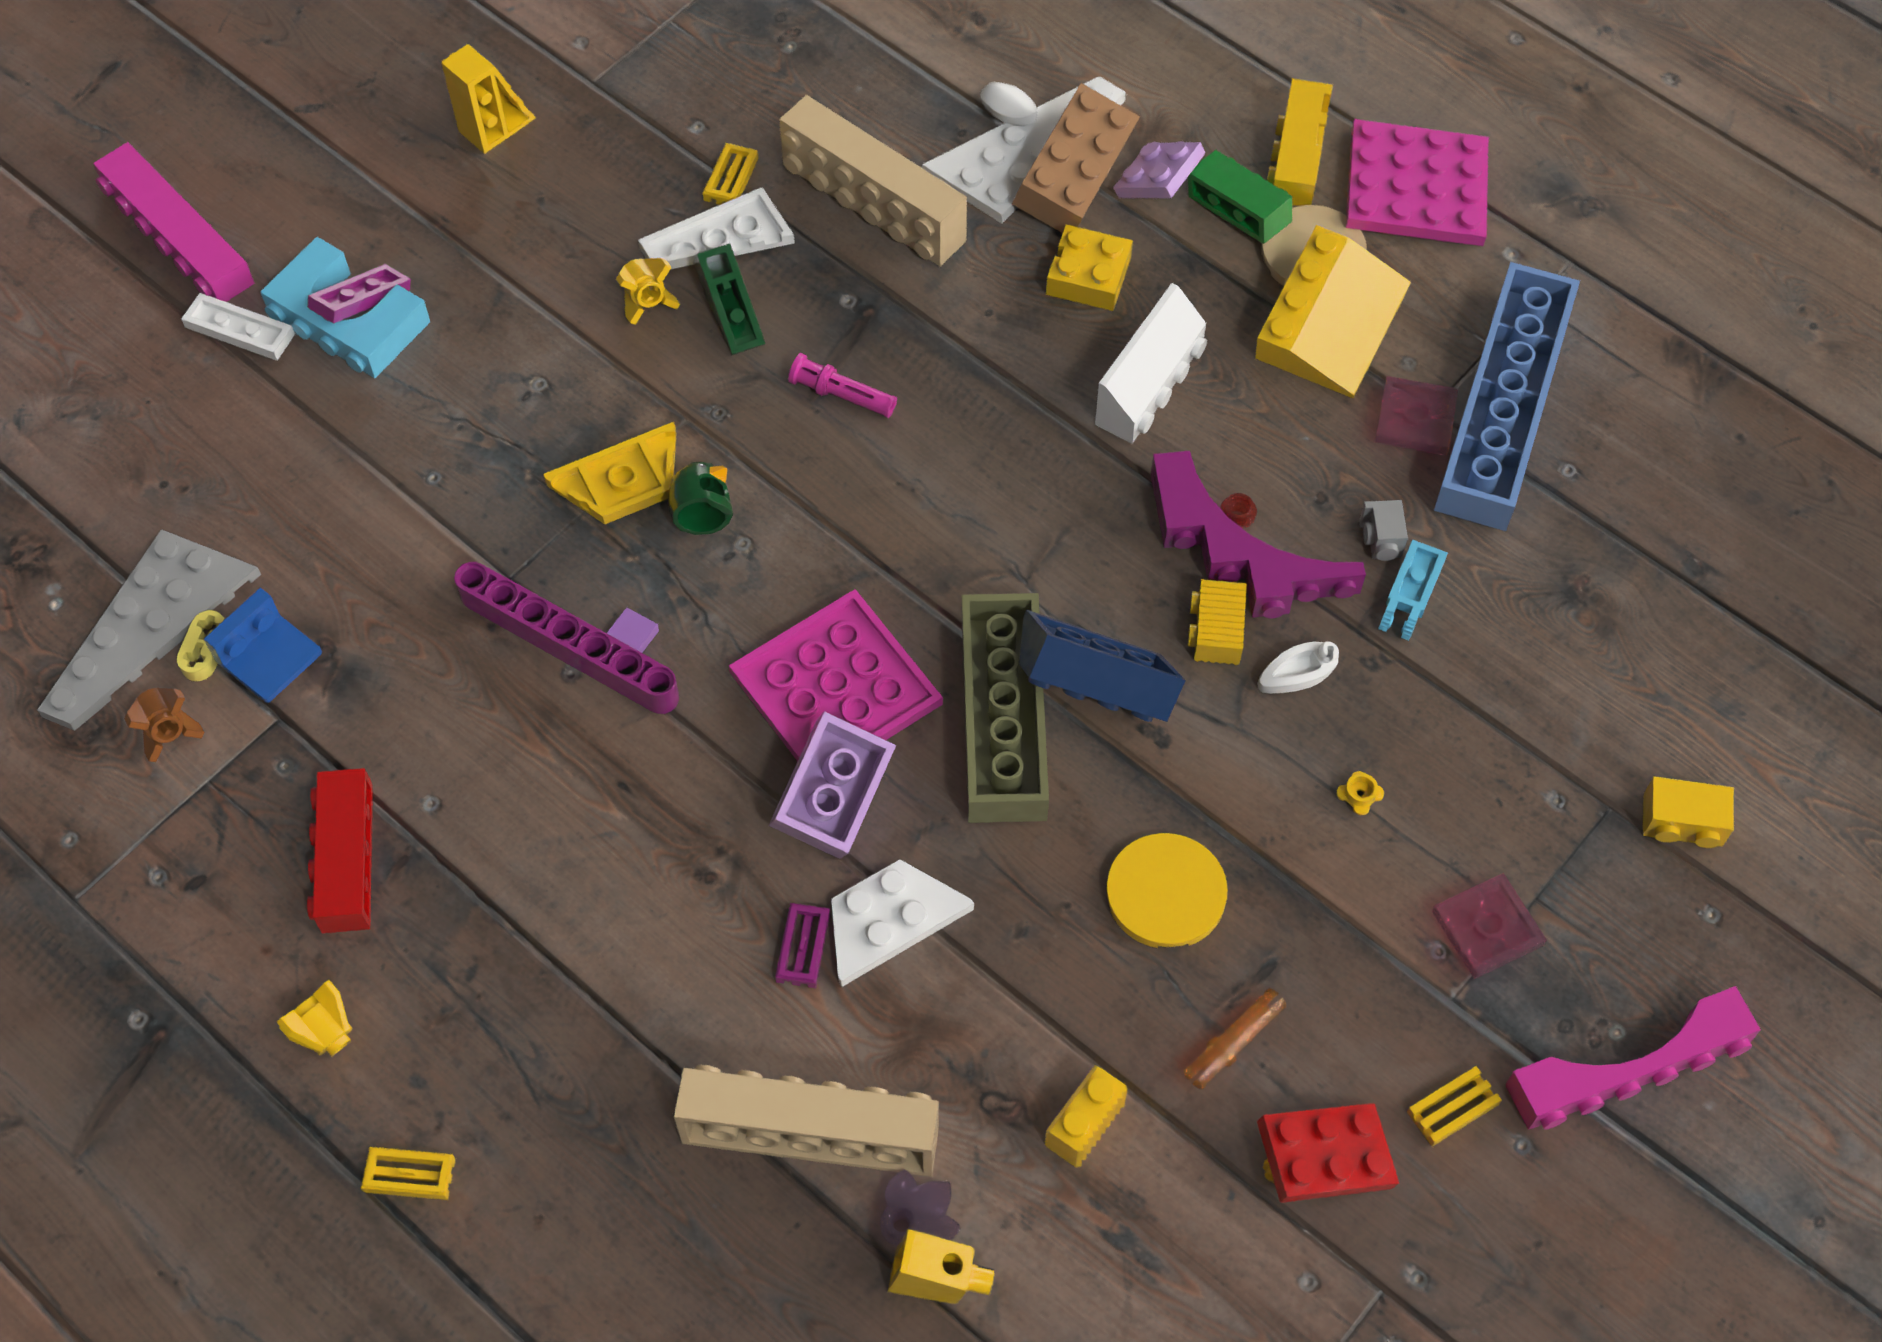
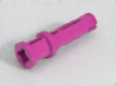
M803 353L797 355L789 372V383L795 385L799 382L816 389V394L821 396L828 395L829 393L882 414L887 418L892 415L897 403L896 396H891L866 384L837 373V369L830 364L823 366L807 359V355Z

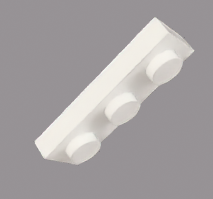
M199 293L182 317L185 328L278 361L295 335L291 325Z

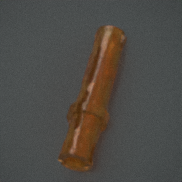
M1271 988L1266 989L1264 994L1219 1038L1213 1037L1207 1043V1050L1190 1066L1184 1069V1074L1188 1080L1200 1070L1203 1071L1192 1085L1203 1090L1224 1066H1232L1237 1060L1236 1055L1269 1022L1286 1009L1287 1005L1282 997L1271 1007H1268V1004L1279 994Z

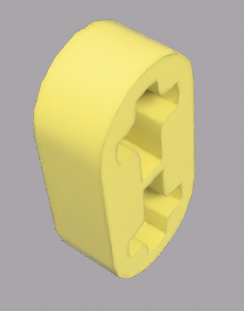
M207 610L196 615L178 652V666L183 675L191 681L207 679L217 667L218 663L215 662L204 641L206 635L203 630L211 629L213 625L217 627L225 620L219 612ZM201 655L204 660L203 663L197 662L194 667H191L189 662H196Z

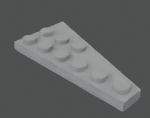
M161 529L37 711L43 718L75 731L109 703L111 695L127 681L132 683L143 674L141 669L155 658L160 660L183 641L196 615L207 610H213L220 603L226 605L235 597L234 592L247 581L252 583L261 575L258 567Z

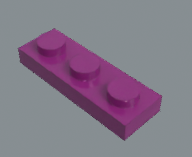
M384 264L308 295V308L322 316L325 320L336 323L376 306L397 284L410 291L411 279Z

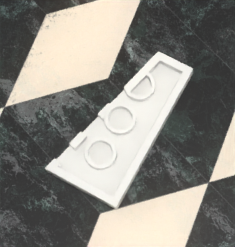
M763 187L641 238L638 241L640 250L646 259H665L670 264L671 269L694 265V259L698 253L729 243L732 246L734 255L737 256L794 244V234Z

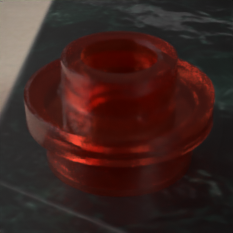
M1232 494L1220 506V509L1227 517L1243 529L1252 525L1256 519V505L1246 494ZM1239 511L1243 513V515H1237L1233 512Z

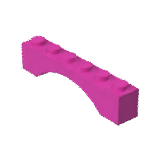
M1734 986L1700 999L1688 1014L1679 1034L1662 1048L1643 1058L1621 1064L1587 1065L1549 1057L1513 1071L1505 1086L1528 1130L1540 1125L1546 1130L1560 1125L1567 1120L1566 1115L1580 1111L1581 1115H1586L1604 1106L1605 1103L1603 1101L1617 1096L1619 1101L1628 1099L1642 1090L1640 1086L1653 1081L1656 1086L1664 1085L1677 1078L1679 1071L1691 1067L1693 1072L1705 1069L1716 1061L1715 1057L1725 1053L1730 1058L1741 1055L1752 1048L1750 1042L1761 1029L1737 987Z

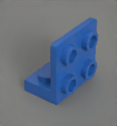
M259 588L204 638L215 662L266 703L271 702L322 654L321 648L279 614L271 595L262 588Z

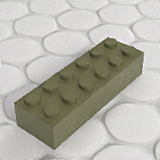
M1038 593L962 595L968 823L1047 821L1049 790L1043 688L1028 681V675L1019 665L1023 618L1026 610L1039 614Z

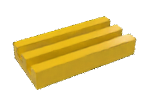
M725 143L703 191V200L710 202L711 199H715L716 204L721 205L724 202L742 196L757 163L758 150ZM732 153L736 154L721 190H716ZM745 156H746L747 158H746L745 163H744V165H743V167H742V169H741V171H740V174H739V176H738V178H737V180H736V182H735V185H734V187H733L731 193H729V191H730V189H731V187H732V184H733V182H734V180H735V178H736V176H737V173H738V171H739V169H740V167H741V165H742V162H743V160H744V158H745Z
M1477 1066L1409 1107L1408 1115L1432 1147L1495 1108L1502 1101L1497 1093L1494 1095L1490 1090L1492 1086L1487 1079L1484 1081L1481 1078V1071ZM1471 1082L1475 1086L1426 1118L1421 1116L1423 1112ZM1482 1095L1485 1101L1436 1132H1433L1430 1126L1476 1097Z
M369 1147L361 1189L365 1193L448 1200V1186L452 1181L453 1175L451 1171L456 1159L453 1154ZM377 1160L436 1165L442 1166L441 1172L382 1167L376 1166ZM373 1177H384V1178H395V1179H406V1180H417V1181H428V1182H439V1183H438V1186H431V1185H421V1184H410V1183L377 1181V1180H373Z

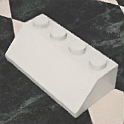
M1171 283L1099 382L1095 425L1133 444L1140 432L1145 434L1149 430L1157 408L1163 409L1171 397L1174 384L1176 382L1179 384L1183 382L1190 368L1189 363L1193 358L1198 359L1207 345V339L1204 338L1206 322L1179 286Z

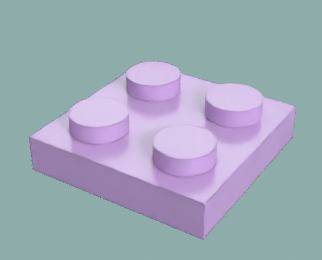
M1201 142L1147 143L1140 150V154L1130 167L1123 172V176L1113 188L1119 198H1172L1206 152Z

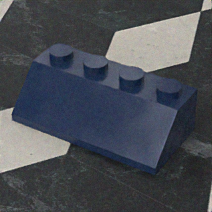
M1029 610L1025 612L1019 665L1028 675L1029 682L1044 689H1049L1051 685L1063 688L1062 691L1075 699L1084 700L1085 696L1097 699L1098 704L1113 711H1118L1119 707L1131 710L1132 715L1144 721L1152 722L1153 718L1168 721L1186 680L1161 654Z

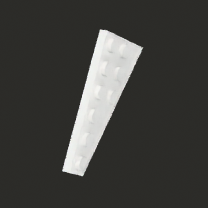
M1100 76L1084 84L1119 105L1125 102L1126 92ZM1077 88L1038 106L1036 122L1025 126L1004 123L922 164V168L967 196L968 203L998 222L1003 223L1018 208L1012 202Z

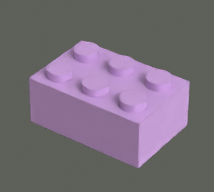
M824 711L814 724L769 826L841 859L851 849L896 745Z

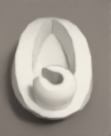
M992 82L982 89L980 93L982 103L999 120L1021 126L1037 121L1036 105L1016 86Z
M1330 641L1307 642L1284 651L1264 669L1257 683L1258 689L1262 693L1269 694L1287 693L1307 689L1322 682L1338 664V647Z

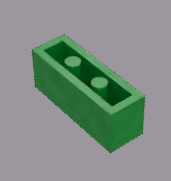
M1214 150L1200 161L1188 176V197L1263 244L1292 222L1291 195L1217 150Z

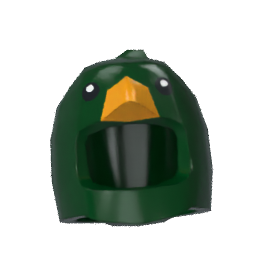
M692 462L676 472L670 486L668 506L672 521L680 531L694 535L713 534L722 530L730 523L733 510L726 485L728 471L726 467L722 465L714 466L706 462Z

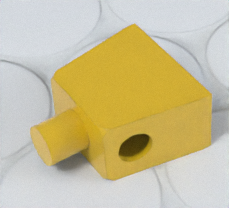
M908 1229L895 1250L888 1292L957 1304L967 1291L989 1295L994 1279V1269L972 1264L974 1248L971 1246Z

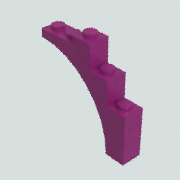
M1190 451L1153 454L1151 479L1164 548L1176 547L1186 549L1193 545H1201L1207 580L1235 582L1239 579H1245L1252 617L1264 616L1265 618L1272 619L1278 618L1283 614H1289L1293 600L1310 602L1317 598L1333 596L1348 598L1361 593L1366 576L1363 562H1330L1304 558L1263 542L1250 535L1228 518L1212 500L1197 475Z

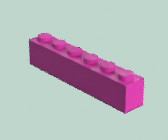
M128 142L93 163L99 175L95 180L101 191L107 197L110 195L115 197V202L121 212L126 217L132 215L135 218L134 222L144 236L147 237L151 234L159 251L165 257L171 255L174 258L173 262L184 277L190 275L194 279V285L200 293L227 302L255 284L246 261Z

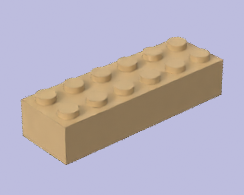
M805 95L779 119L783 165L791 173L800 175L817 190L824 191L834 197L843 207L854 210L863 216L869 224L877 225L889 233L895 241L903 242L914 249L920 257L930 260L940 267L966 242L967 196L808 95Z
M698 1065L695 1069L683 1068L674 1118L682 1144L932 1177L939 1130V1101L931 1100L930 1096L917 1092L907 1093L906 1096L890 1095L887 1090L878 1087H866L864 1091L847 1089L844 1084L832 1081L823 1082L821 1085L805 1084L804 1080L793 1076H782L779 1080L763 1078L761 1074L753 1071L742 1070L738 1071L736 1075L721 1073L718 1068L713 1066Z

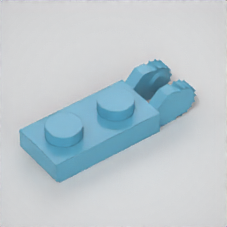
M1412 540L1386 602L1388 606L1381 620L1379 630L1387 632L1393 623L1396 609L1404 611L1410 615L1401 630V638L1409 641L1418 618H1422L1448 552Z

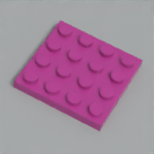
M1354 119L1351 131L1346 228L1484 246L1487 237L1488 137Z
M856 589L729 665L730 674L797 761L816 720L824 711L887 740L943 705L941 694Z

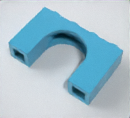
M316 237L260 291L266 305L265 312L270 318L291 325L294 332L305 340L310 338L318 343L327 354L331 356L336 354L341 357L356 372L361 373L364 371L373 378H376L430 323L425 302L397 284L368 313L354 319L342 320L336 323L325 320L322 316L308 308V295L344 281L351 273L344 252Z

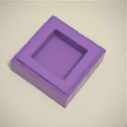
M626 607L607 634L643 653L659 632V628L655 622Z

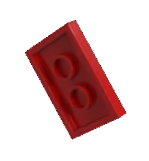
M1375 1103L1267 1114L1257 1120L1280 1203L1389 1190L1399 1184Z

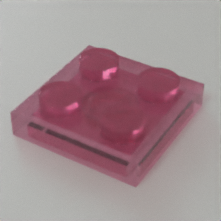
M1387 376L1384 384L1375 442L1447 455L1450 448L1458 389Z
M1504 873L1434 905L1432 910L1435 918L1474 979L1543 947L1547 941Z

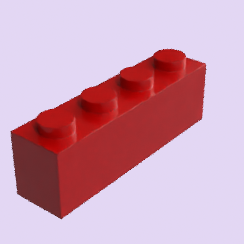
M365 768L317 772V787H312L310 792L311 806L313 811H316V822L310 823L309 827L310 842L312 847L315 846V859H309L308 862L309 879L311 883H314V894L307 898L308 917L310 920L315 921L322 934L368 930L371 925L373 784Z

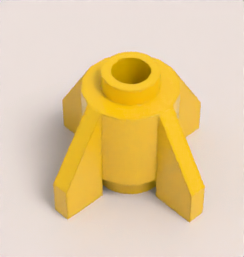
M662 258L634 259L625 264L616 277L619 285L625 289V316L630 323L636 325L644 312L642 306L654 307L662 302L664 305L676 310L678 309L679 301L665 289L663 283L671 269L667 260Z
M330 980L323 983L311 997L301 1003L295 1010H292L277 1021V1024L280 1026L279 1028L290 1041L315 1051L319 1056L325 1052L333 1056L351 1041L347 1034L353 1028L347 1021L340 992Z

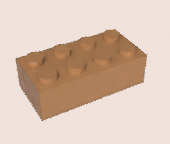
M1080 83L1023 180L1012 204L1063 233L1066 224L1078 227L1140 116Z

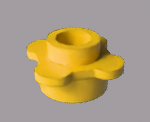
M1356 771L1348 779L1346 785L1338 787L1336 794L1338 799L1347 801L1353 807L1354 813L1366 815L1369 812L1370 806L1375 801L1383 799L1384 790L1381 786H1378L1372 776L1362 771ZM1357 791H1363L1364 795L1359 796Z

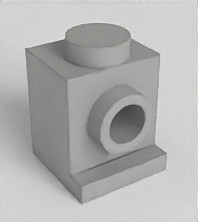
M1402 500L1364 502L1359 524L1360 528H1363L1365 545H1370L1372 559L1388 561L1394 558H1402L1408 539Z

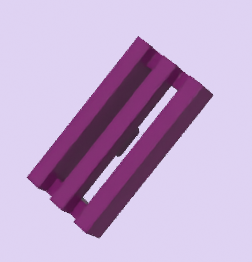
M790 903L775 976L776 983L784 984L785 981L792 982V985L800 986L802 983L808 984L809 988L817 987L830 919L829 908ZM798 914H803L805 918L794 971H787ZM816 916L820 917L810 970L809 974L803 973L813 918Z

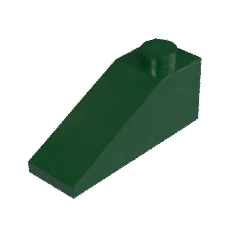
M731 244L698 253L694 259V265L707 301L731 355L765 345L761 328Z

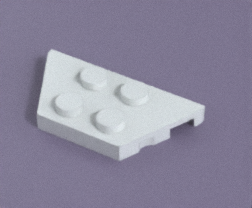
M902 860L894 862L833 897L832 911L838 980L841 987L974 910L973 901Z

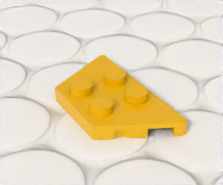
M671 422L543 474L545 483L549 488L603 524H608L668 499L670 486L674 479L677 435L675 424Z

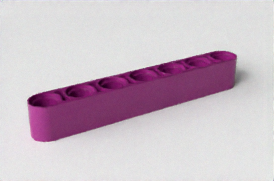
M467 562L457 568L454 581L462 603L470 610L654 713L666 714L677 707L679 692L676 677L668 667L481 563ZM479 584L474 588H469L471 585ZM510 601L505 605H499L501 602ZM534 618H541L539 621L529 622ZM565 635H573L572 637H570V638H568V639H563V640L560 639L561 637H563V636H565ZM597 652L604 653L598 657H591L592 654ZM626 670H636L629 675L622 674ZM659 687L668 688L663 692H653L656 688Z

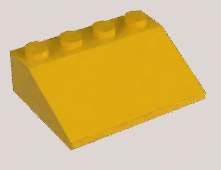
M1316 225L1257 338L1255 359L1354 398L1411 282L1350 238Z

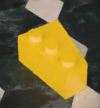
M469 44L452 53L441 62L459 133L482 153L486 154L536 118L526 108L521 98L514 93L511 86L496 67Z
M1292 78L1286 115H1279L1275 135L1282 136L1281 141L1274 140L1271 161H1276L1277 166L1269 167L1267 181L1278 188L1284 189L1291 195L1292 205H1312L1333 84Z

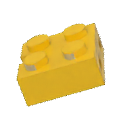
M1066 224L1058 245V257H1054L1047 276L1046 295L1114 311L1131 260L1133 240Z

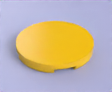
M1158 833L1133 841L1115 858L1107 879V898L1111 909L1110 912L1118 926L1134 940L1154 948H1158V946L1176 947L1187 944L1190 946L1201 941L1218 925L1227 901V881L1219 861L1199 842L1178 834Z

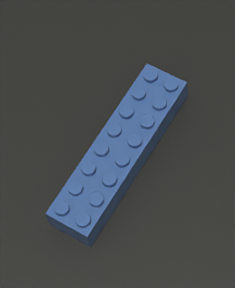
M1510 262L1434 511L1499 530H1507L1524 478L1580 283L1579 280Z

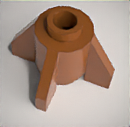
M170 688L148 689L136 698L126 713L124 720L128 727L143 730L144 753L150 762L157 761L163 748L162 743L175 740L181 732L183 736L202 739L205 733L197 721L180 710L185 700L181 690Z

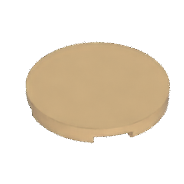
M1318 205L1297 206L1292 208V222L1268 242L1262 243L1261 255H1263L1264 261L1271 271V276L1278 283L1285 286L1316 225L1346 236L1367 250L1362 231L1346 228V215L1335 209Z

